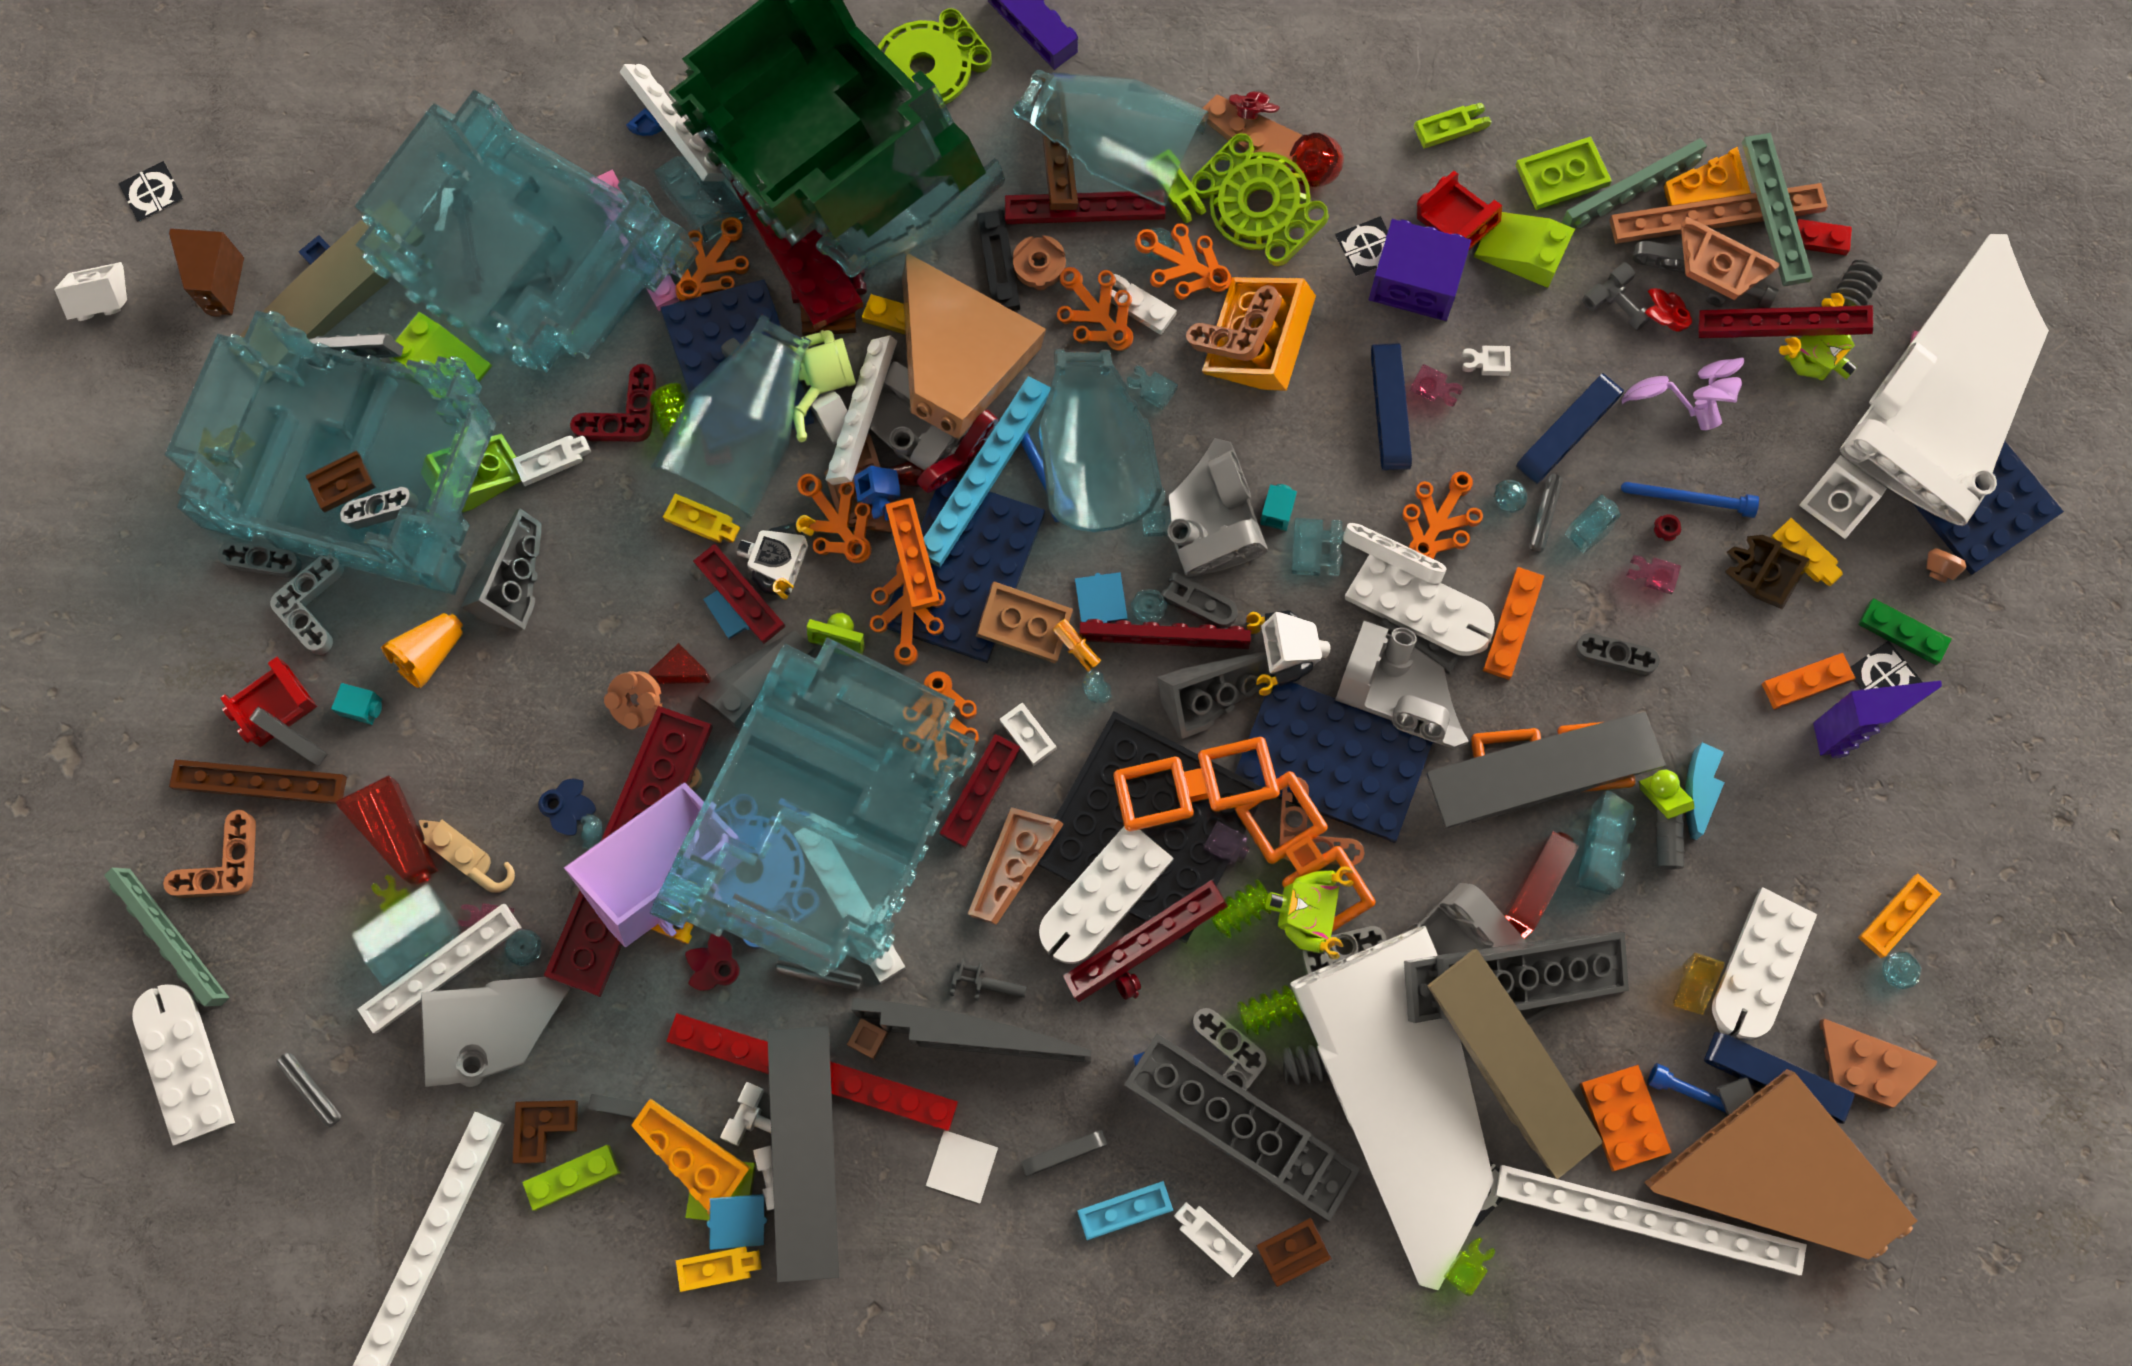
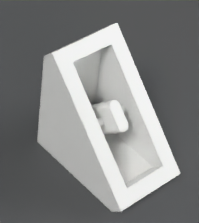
M833 390L819 394L810 408L832 443L836 444L848 411L841 397Z

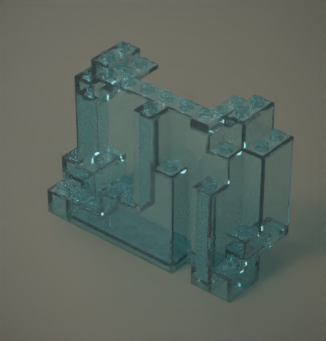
M476 90L472 91L455 115L433 103L355 205L362 214L360 219L369 226L356 243V246L363 253L361 258L373 266V270L386 280L391 277L398 281L407 290L405 295L417 304L421 301L427 304L426 308L438 317L441 314L448 317L446 320L457 329L466 328L468 330L467 333L477 340V344L491 354L495 351L502 356L506 353L510 355L509 359L517 366L524 368L526 365L534 371L539 368L546 373L559 355H564L566 352L573 357L579 354L588 360L599 343H604L644 287L655 292L666 275L670 276L671 273L681 279L699 254L685 229L662 216L645 188L626 177H623L618 184L621 191L516 131L496 102Z
M256 310L244 338L235 334H230V336L217 334L164 454L185 472L177 492L181 496L177 508L198 526L207 530L252 541L254 535L264 537L276 548L290 550L294 553L316 559L319 556H328L330 554L338 559L339 563L343 566L455 595L467 566L459 557V551L470 526L462 516V510L497 424L489 414V411L480 402L481 400L478 397L482 386L467 367L466 362L453 356L449 359L438 356L435 365L426 360H420L419 362L408 360L406 367L398 362L385 363L370 355L366 357L357 356L354 352L347 349L333 350L323 343H312L306 337L307 334L304 331L289 326L285 321V317L274 311L264 313ZM357 450L376 488L352 500L405 487L418 497V505L416 509L401 506L396 519L361 529H353L340 519V512L346 503L324 513L320 509L306 475ZM432 454L440 469L439 477L426 458V455ZM380 503L376 507L375 514L381 511L384 503Z
M828 637L817 658L811 657L784 643L694 824L690 827L676 855L672 867L650 910V914L683 929L686 922H689L720 937L723 930H726L823 977L831 969L836 971L839 964H842L846 954L868 965H871L876 958L882 959L885 952L889 951L895 939V935L891 933L895 923L890 920L894 912H900L906 897L902 896L905 886L911 887L917 875L915 869L919 861L922 862L929 846L925 845V841L928 835L933 837L940 823L936 819L939 810L944 812L950 801L951 796L947 792L957 776L963 777L966 769L970 768L976 756V752L972 751L976 741L949 728L956 712L952 711L956 700Z

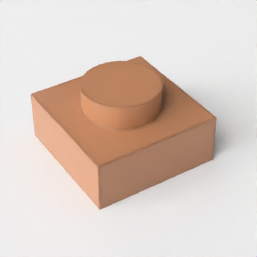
M861 1018L847 1046L874 1060L888 1032Z

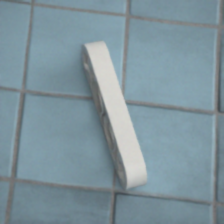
M1349 523L1342 537L1349 545L1430 583H1441L1447 570L1442 563L1359 524Z

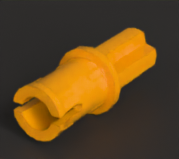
M1061 620L1055 625L1053 631L1069 648L1067 652L1069 654L1073 653L1087 672L1101 661L1085 642L1086 638H1081L1067 620Z

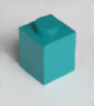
M1270 484L1260 524L1287 531L1297 491L1284 484H1277L1276 486Z
M341 683L331 710L341 717L373 725L375 718L381 713L382 698L373 691Z

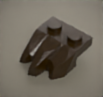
M1747 536L1748 550L1734 546L1727 551L1728 556L1739 565L1737 567H1729L1725 573L1756 599L1783 610L1807 569L1810 560L1805 556L1783 548L1782 542L1768 536Z

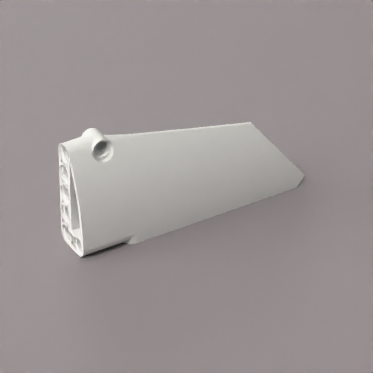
M2007 234L1988 235L1869 401L1871 406L1840 447V452L1846 459L1887 488L1928 512L1959 526H1963L1969 521L1985 495L1992 493L1997 486V480L1993 474L1996 461L2049 331L2027 288ZM1975 481L1978 483L1979 489L1976 487Z
M1422 926L1302 976L1291 982L1290 985L1318 1043L1317 1049L1345 1116L1356 1135L1417 1282L1421 1286L1439 1290L1484 1204L1494 1179L1460 1038L1449 1020L1435 1019L1419 1023L1408 1021L1404 961L1437 956L1426 926Z

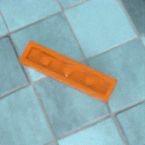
M913 497L885 504L913 611L941 604Z
M1517 567L1482 671L1507 680L1511 679L1544 575Z

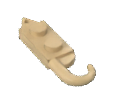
M419 820L425 838L423 843L482 888L492 893H501L512 885L515 872L508 862L504 863V867L507 870L506 879L496 883L485 875L491 864L490 857L486 852L444 820L440 822Z

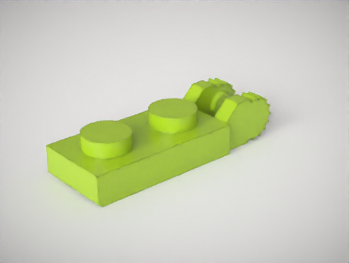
M1477 103L1466 107L1461 106L1418 120L1414 124V129L1423 149L1473 132H1479L1489 127L1492 123L1489 117L1471 121L1470 118L1482 114L1485 110L1482 103Z
M1166 152L1146 163V170L1160 190H1164L1165 197L1172 207L1176 208L1178 215L1185 223L1192 221L1191 213L1184 205L1188 200H1190L1192 207L1200 216L1206 213L1204 204L1196 194L1197 190L1170 152Z

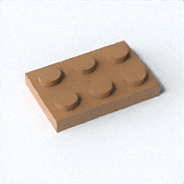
M994 581L987 596L976 636L1056 663L1063 641L1053 631V628L1061 620L1065 619L1069 622L1073 609Z

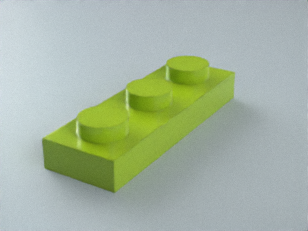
M605 1145L522 1183L532 1211H537L618 1175L620 1171L610 1145Z

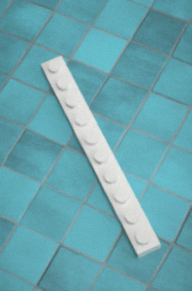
M474 1112L353 1366H390L504 1127V1123Z
M1505 1165L1500 1166L1494 1196L1802 1276L1807 1244Z

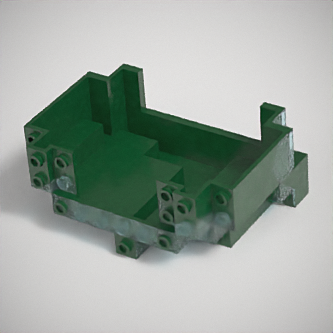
M843 0L757 1L682 58L688 68L684 71L688 77L668 92L674 100L671 106L680 118L683 116L686 118L683 124L692 136L697 133L709 148L710 152L707 156L716 167L722 166L719 169L729 182L734 179L732 184L741 196L745 193L747 194L745 199L754 210L758 208L759 211L756 216L765 227L770 225L780 240L786 238L792 246L814 229L820 235L825 233L832 241L850 227H853L856 232L862 230L869 238L943 181L948 187L953 185L961 193L986 174L970 138L954 123L936 85L921 70L912 76V81L856 26Z

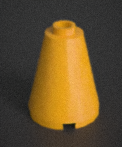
M442 613L387 641L381 649L390 664L393 662L399 668L397 672L414 687L421 688L426 685L462 636L461 628L463 624L454 614L447 615Z

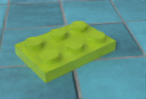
M1591 136L1519 159L1515 165L1535 210L1609 187L1612 182Z

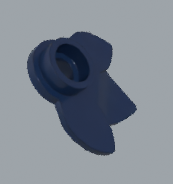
M564 780L556 790L546 791L539 799L538 807L540 812L550 818L553 829L561 834L568 836L576 835L577 821L585 820L596 812L594 803L586 796L581 795L584 787L583 780ZM553 800H558V806L555 809H550V803Z

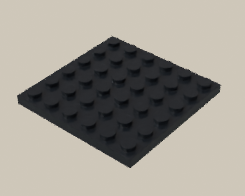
M1113 711L1054 818L1064 825L1037 865L1073 884L1124 827L1113 777L1114 772L1119 769L1171 757H1179L1183 771L1186 772L1201 768L1198 754ZM1211 761L1220 798L1263 788ZM1171 769L1126 780L1135 818L1181 808ZM1209 798L1191 802L1194 813L1190 818L1140 829L1174 859L1128 913L1147 922L1212 880L1217 887L1247 830L1237 815L1235 807L1213 811ZM1260 803L1249 810L1253 817ZM1194 929L1178 940L1187 944Z

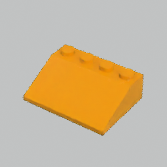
M1232 277L1217 326L1239 330L1255 293L1266 285H1271L1277 290L1281 296V306L1260 352L1254 359L1243 361L1207 353L1202 369L1203 374L1262 390L1287 391L1316 298L1315 293L1305 279ZM1263 318L1255 319L1251 324V328L1259 327L1263 323ZM1229 337L1221 338L1217 342V346L1222 347L1226 345Z

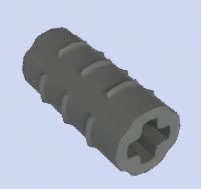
M1657 809V823L1655 824L1657 826V868L1665 870L1683 869L1685 838L1683 836V825L1685 823H1683V814L1667 819Z

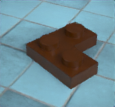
M578 1101L515 1102L513 1163H546L547 1132H577Z

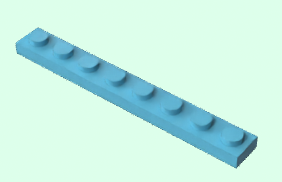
M1029 376L1026 378L924 536L929 561L938 567L942 566L1052 394L1051 387Z

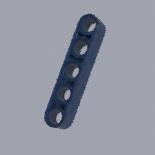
M1400 343L1373 344L1371 346V366L1382 471L1411 469L1412 452Z
M1602 373L1524 454L1516 467L1536 484H1539L1617 402L1625 390Z
M1714 1032L1703 1060L1708 1065L1738 1079L1747 1077L1749 1084L1760 1089L1764 1088L1786 1069L1791 1070L1797 1074L1836 1123L1840 1124L1845 1123L1855 1097L1853 1092L1720 1032Z

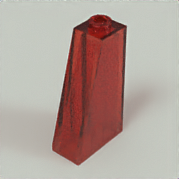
M388 775L336 801L338 808L403 880L411 885H418L428 881L431 878L430 875L438 872L427 845L423 843L424 839L401 787L391 776Z
M1553 831L1547 837L1503 913L1524 939L1535 930L1579 848L1578 845L1573 843L1574 839L1563 832L1556 833Z

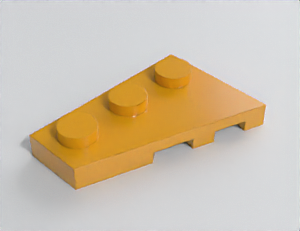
M1738 147L1730 150L1728 154L1720 158L1715 157L1709 160L1707 164L1697 169L1693 168L1667 181L1663 187L1668 206L1751 194Z

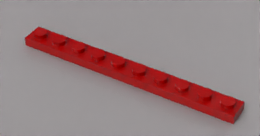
M676 1013L666 1042L769 1074L767 1041ZM830 1061L832 1095L950 1131L958 1101Z

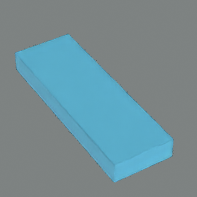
M1164 1181L1077 1210L1086 1240L1174 1211Z

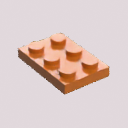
M1639 1065L1580 1083L1595 1128L1603 1141L1602 1147L1612 1172L1672 1153Z

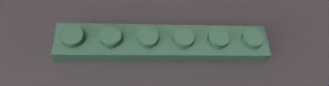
M1771 133L1744 137L1742 146L1776 262L1780 263L1778 271L1782 285L1789 286L1810 282L1813 275Z
M1699 138L1568 209L1562 224L1572 228H1582L1590 222L1591 218L1597 215L1600 217L1606 215L1615 205L1628 203L1637 193L1650 191L1658 182L1663 179H1672L1685 167L1692 168L1702 160L1701 156L1707 145Z
M112 867L104 875L110 883V889L125 902L129 914L138 919L143 926L145 935L154 940L158 945L162 957L171 962L177 970L178 978L187 983L194 992L193 997L204 1007L222 1006L229 999V996L131 869Z

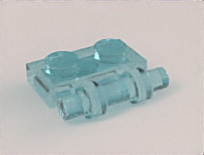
M1295 518L1291 574L1319 576L1321 566H1329L1328 574L1330 576L1340 575V566L1343 565L1341 542H1344L1341 520H1332L1331 530L1326 531L1323 530V520ZM1322 542L1330 543L1329 554H1321Z

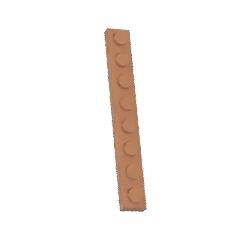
M1821 183L1787 188L1795 216L1825 212L1828 207ZM1756 193L1614 214L1609 219L1615 244L1682 234L1681 223L1686 216L1711 229L1764 221Z

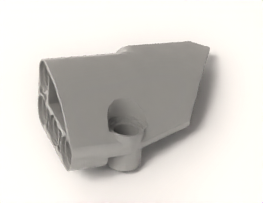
M893 361L892 364L890 363L869 429L892 448L898 457L909 460L925 471L931 465L952 455L970 427L957 439L912 414L910 409L908 369L898 362ZM901 439H910L907 446H897Z
M1214 438L1199 463L1169 495L1171 523L1168 526L1167 532L1170 540L1175 544L1187 577L1209 574L1238 566L1268 552L1249 500L1251 498L1249 487L1234 447L1229 441ZM1184 528H1188L1186 537L1180 539V532Z
M1364 621L1335 701L1392 720L1393 725L1401 731L1452 749L1468 744L1469 740L1460 726L1451 701L1444 667L1414 647L1417 637L1411 630L1396 628L1392 634H1388L1387 628Z
M1459 883L1419 923L1409 926L1401 933L1403 934L1412 929L1426 926L1437 955L1470 951L1474 948L1484 949L1527 943L1486 894L1475 885Z
M546 977L493 981L480 988L421 992L425 1087L453 1085L455 1083H461L466 1087H474L479 1085L484 1077L523 1065L548 1022L570 991V988L563 983ZM468 1065H475L479 1068V1071L467 1073L464 1068Z

